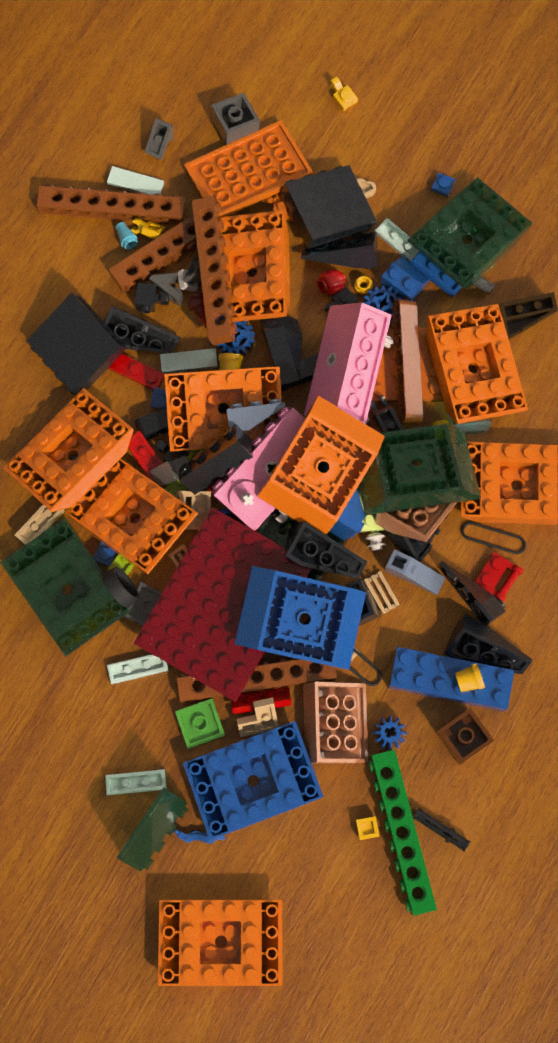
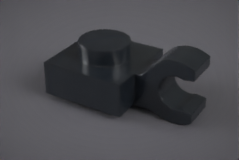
M159 440L156 444V449L165 454L163 458L165 462H171L183 456L187 458L189 455L185 450L170 451V447L162 440Z

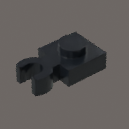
M344 286L343 290L337 292L332 297L334 303H328L324 311L327 312L330 306L356 303L358 298Z

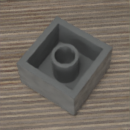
M244 93L211 105V119L226 145L259 130L260 120Z

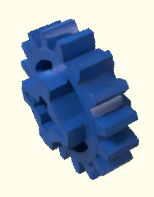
M382 285L381 290H379L376 286L374 292L369 290L368 296H364V304L380 310V306L385 302L381 311L391 314L390 325L391 320H393V303H391L390 299L394 302L396 299L402 298L397 297V291L391 292L392 287L385 290V286Z
M241 321L235 322L237 327V334H235L237 337L236 343L232 341L218 344L217 348H222V353H242L246 355V349L251 351L250 344L255 343L253 339L255 332H251L253 330L252 325L247 326L248 321L243 323Z

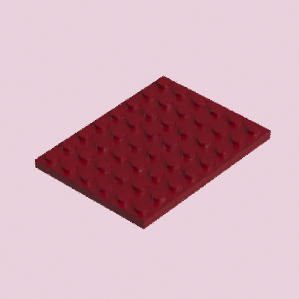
M211 508L133 644L237 702L265 651L234 644L251 567L275 570L305 578L308 577L312 568L296 564L284 556L285 548L220 511Z

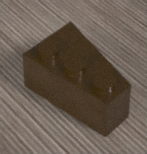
M554 292L499 303L509 340L558 311Z

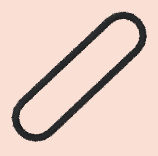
M467 522L462 526L461 533L467 540L513 554H521L526 549L525 540L518 535L475 522ZM467 525H475L515 537L523 542V548L520 551H513L473 539L465 535L464 529Z
M354 648L353 651L378 672L379 679L375 683H369L352 667L349 670L369 686L378 685L382 678L380 670Z

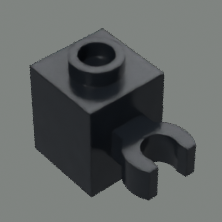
M138 283L135 299L136 309L141 313L155 312L156 303L169 305V294H158L156 284Z

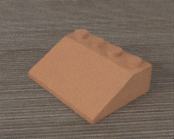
M419 459L377 510L376 524L393 534L427 542L468 489V486Z
M335 682L303 684L304 739L311 764L368 763L366 684Z

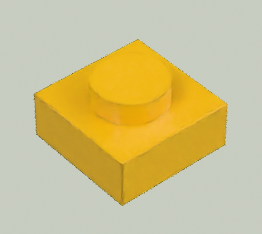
M376 816L356 820L359 840L380 836Z

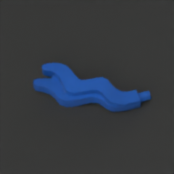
M177 829L174 830L177 837L185 842L199 840L211 844L216 840H225L224 836L210 840L207 831L192 830L190 833L185 834Z

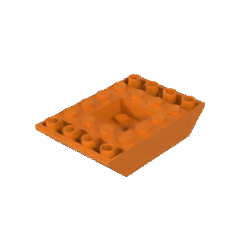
M284 210L221 217L220 219L223 220L224 224L222 236L226 240L224 253L228 257L226 269L229 271L231 279L228 281V285L233 295L230 301L235 311V316H232L233 322L286 317L290 308L289 233ZM218 267L214 268L212 272L217 271ZM251 270H257V274L254 277H249ZM221 284L215 286L214 290L218 289ZM219 302L216 307L221 306L223 302ZM225 319L220 320L218 324L224 323Z
M499 304L428 316V347L445 410L456 424L528 411ZM474 365L477 372H470L468 366Z
M280 367L164 374L170 451L206 449L212 440H217L222 436V433L229 427L227 413L221 414L218 411V406L221 403H226L229 409H231L230 405L242 403V407H248L250 402L261 401V405L269 404V400L280 399L282 403ZM279 411L250 430L244 431L251 438V441L265 433L263 429L270 421L275 422Z
M83 388L3 469L51 512L70 508L127 452L134 429ZM78 454L75 460H70L72 455Z
M318 395L257 497L296 521L306 522L326 535L339 519L377 456L385 436ZM321 461H325L328 464V470L324 473L318 470V464Z
M461 443V482L468 486V489L461 497L462 518L490 523L558 524V445ZM518 481L521 484V489L514 490L511 483Z
M122 459L73 507L67 508L65 511L84 530L139 571L149 574L198 514ZM135 516H140L139 522L132 523V519Z
M159 900L158 986H282V900ZM220 935L225 936L227 939V945L223 948L218 947L215 943L216 938Z

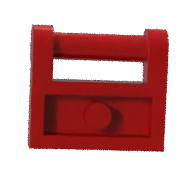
M494 552L474 583L494 595L496 599L499 598L504 602L506 599L505 595L518 575L521 576L524 570ZM505 570L512 571L499 592L494 590Z

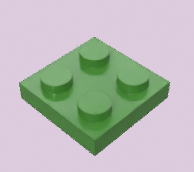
M213 698L175 711L188 750L225 737Z

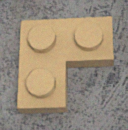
M273 698L253 702L256 715L237 719L240 737L267 732L279 727Z

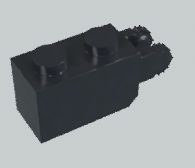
M381 395L379 400L384 409L378 411L375 402L372 400L370 407L382 435L385 436V441L390 450H393L407 443L408 436L393 407L389 406L384 395Z

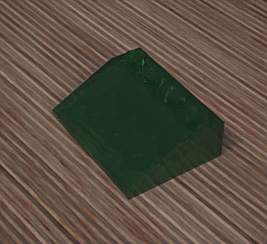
M163 788L116 858L140 872H143L144 869L148 870L154 862L152 857L155 852L160 853L165 846L164 839L166 836H171L177 828L175 823L178 818L182 819L187 813L188 808L186 806L188 803L168 789Z

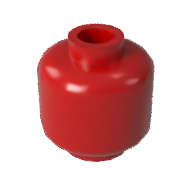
M330 269L319 275L317 285L322 293L330 296L344 289L346 278L339 270Z

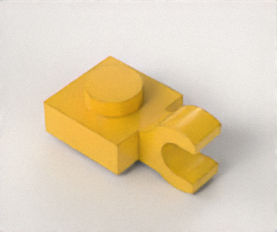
M337 76L330 80V87L335 92L333 99L343 111L358 102L357 96L347 85L343 88Z
M135 218L132 223L137 224L139 228L133 227L131 231L135 234L141 232V234L155 240L165 233L166 227L151 221L144 222L140 218Z

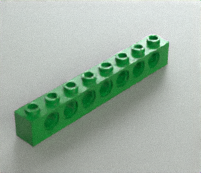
M391 750L372 755L368 763L371 773L375 772L376 780L373 781L375 790L380 792L381 800H378L381 812L385 811L387 819L384 820L386 832L390 831L392 837L389 840L391 851L396 853L397 859L394 860L396 871L401 872L402 880H399L402 892H406L408 900H404L407 913L411 912L412 916L435 911L437 907L396 752ZM382 768L390 769V778L385 779L381 776L380 771ZM388 787L396 790L395 798L391 799L386 796L385 792ZM393 807L400 808V818L392 817L391 809ZM398 827H404L407 831L403 839L396 835ZM405 846L412 850V855L408 859L404 858L401 854V850ZM411 866L417 870V876L413 879H410L406 874L407 869ZM415 887L422 889V896L419 899H415L412 896V890Z

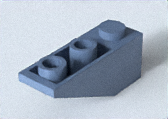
M280 399L269 400V404L261 405V401L250 402L248 407H242V403L230 405L231 409H227L229 427L231 428L236 424L243 431L250 430L285 407V402L281 403Z
M395 549L385 568L386 572L435 595H438L445 580V577Z

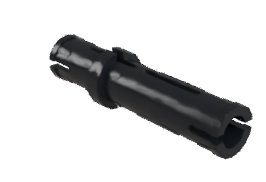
M421 808L417 810L413 819L444 838L446 843H452L463 852L471 842L455 832L456 829L453 827L452 829Z

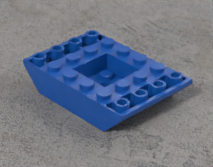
M252 566L234 644L349 670L366 592ZM302 613H307L309 621L303 625L300 623L299 617Z
M296 721L183 763L210 840L324 797ZM252 775L259 778V784L255 787H251L248 784V778Z

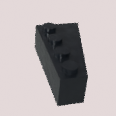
M236 424L231 428L228 427L224 430L222 436L217 440H212L205 450L196 453L193 460L180 467L179 481L196 495L213 484L215 477L222 478L226 475L229 468L233 467L236 469L241 465L240 461L244 458L247 460L253 458L251 438Z

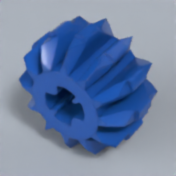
M388 716V723L384 718H381L382 725L379 723L375 724V727L380 731H373V735H380V737L375 739V742L377 743L382 740L381 748H384L387 743L388 750H392V743L396 748H399L397 740L401 743L405 742V739L400 737V735H407V731H400V729L405 727V724L403 723L398 726L399 718H396L393 723L392 716ZM390 728H392L394 730L393 733H395V737L391 736L390 738H388L386 736L387 733H385V729L389 730Z

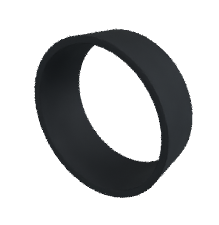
M113 567L102 574V580L107 590L123 607L129 608L139 598V593L134 583L120 568Z

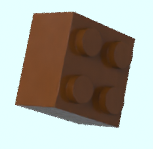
M471 707L436 732L459 765L494 741Z

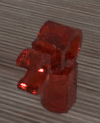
M203 292L191 294L188 297V308L195 311V315L203 326L207 328Z

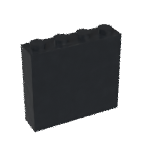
M350 165L338 166L330 171L323 170L318 174L306 175L297 180H288L281 191L308 249L372 230L377 221Z
M72 292L27 340L31 345L32 351L43 358L42 362L47 367L53 369L55 377L63 381L67 385L66 389L73 395H77L83 388L88 390L127 349L125 344L80 294Z

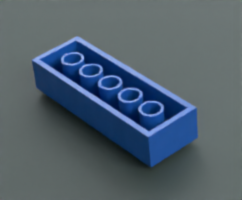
M397 647L389 689L505 712L508 710L514 670L477 663L485 688L461 692L455 673L470 667L472 664H475L474 662Z

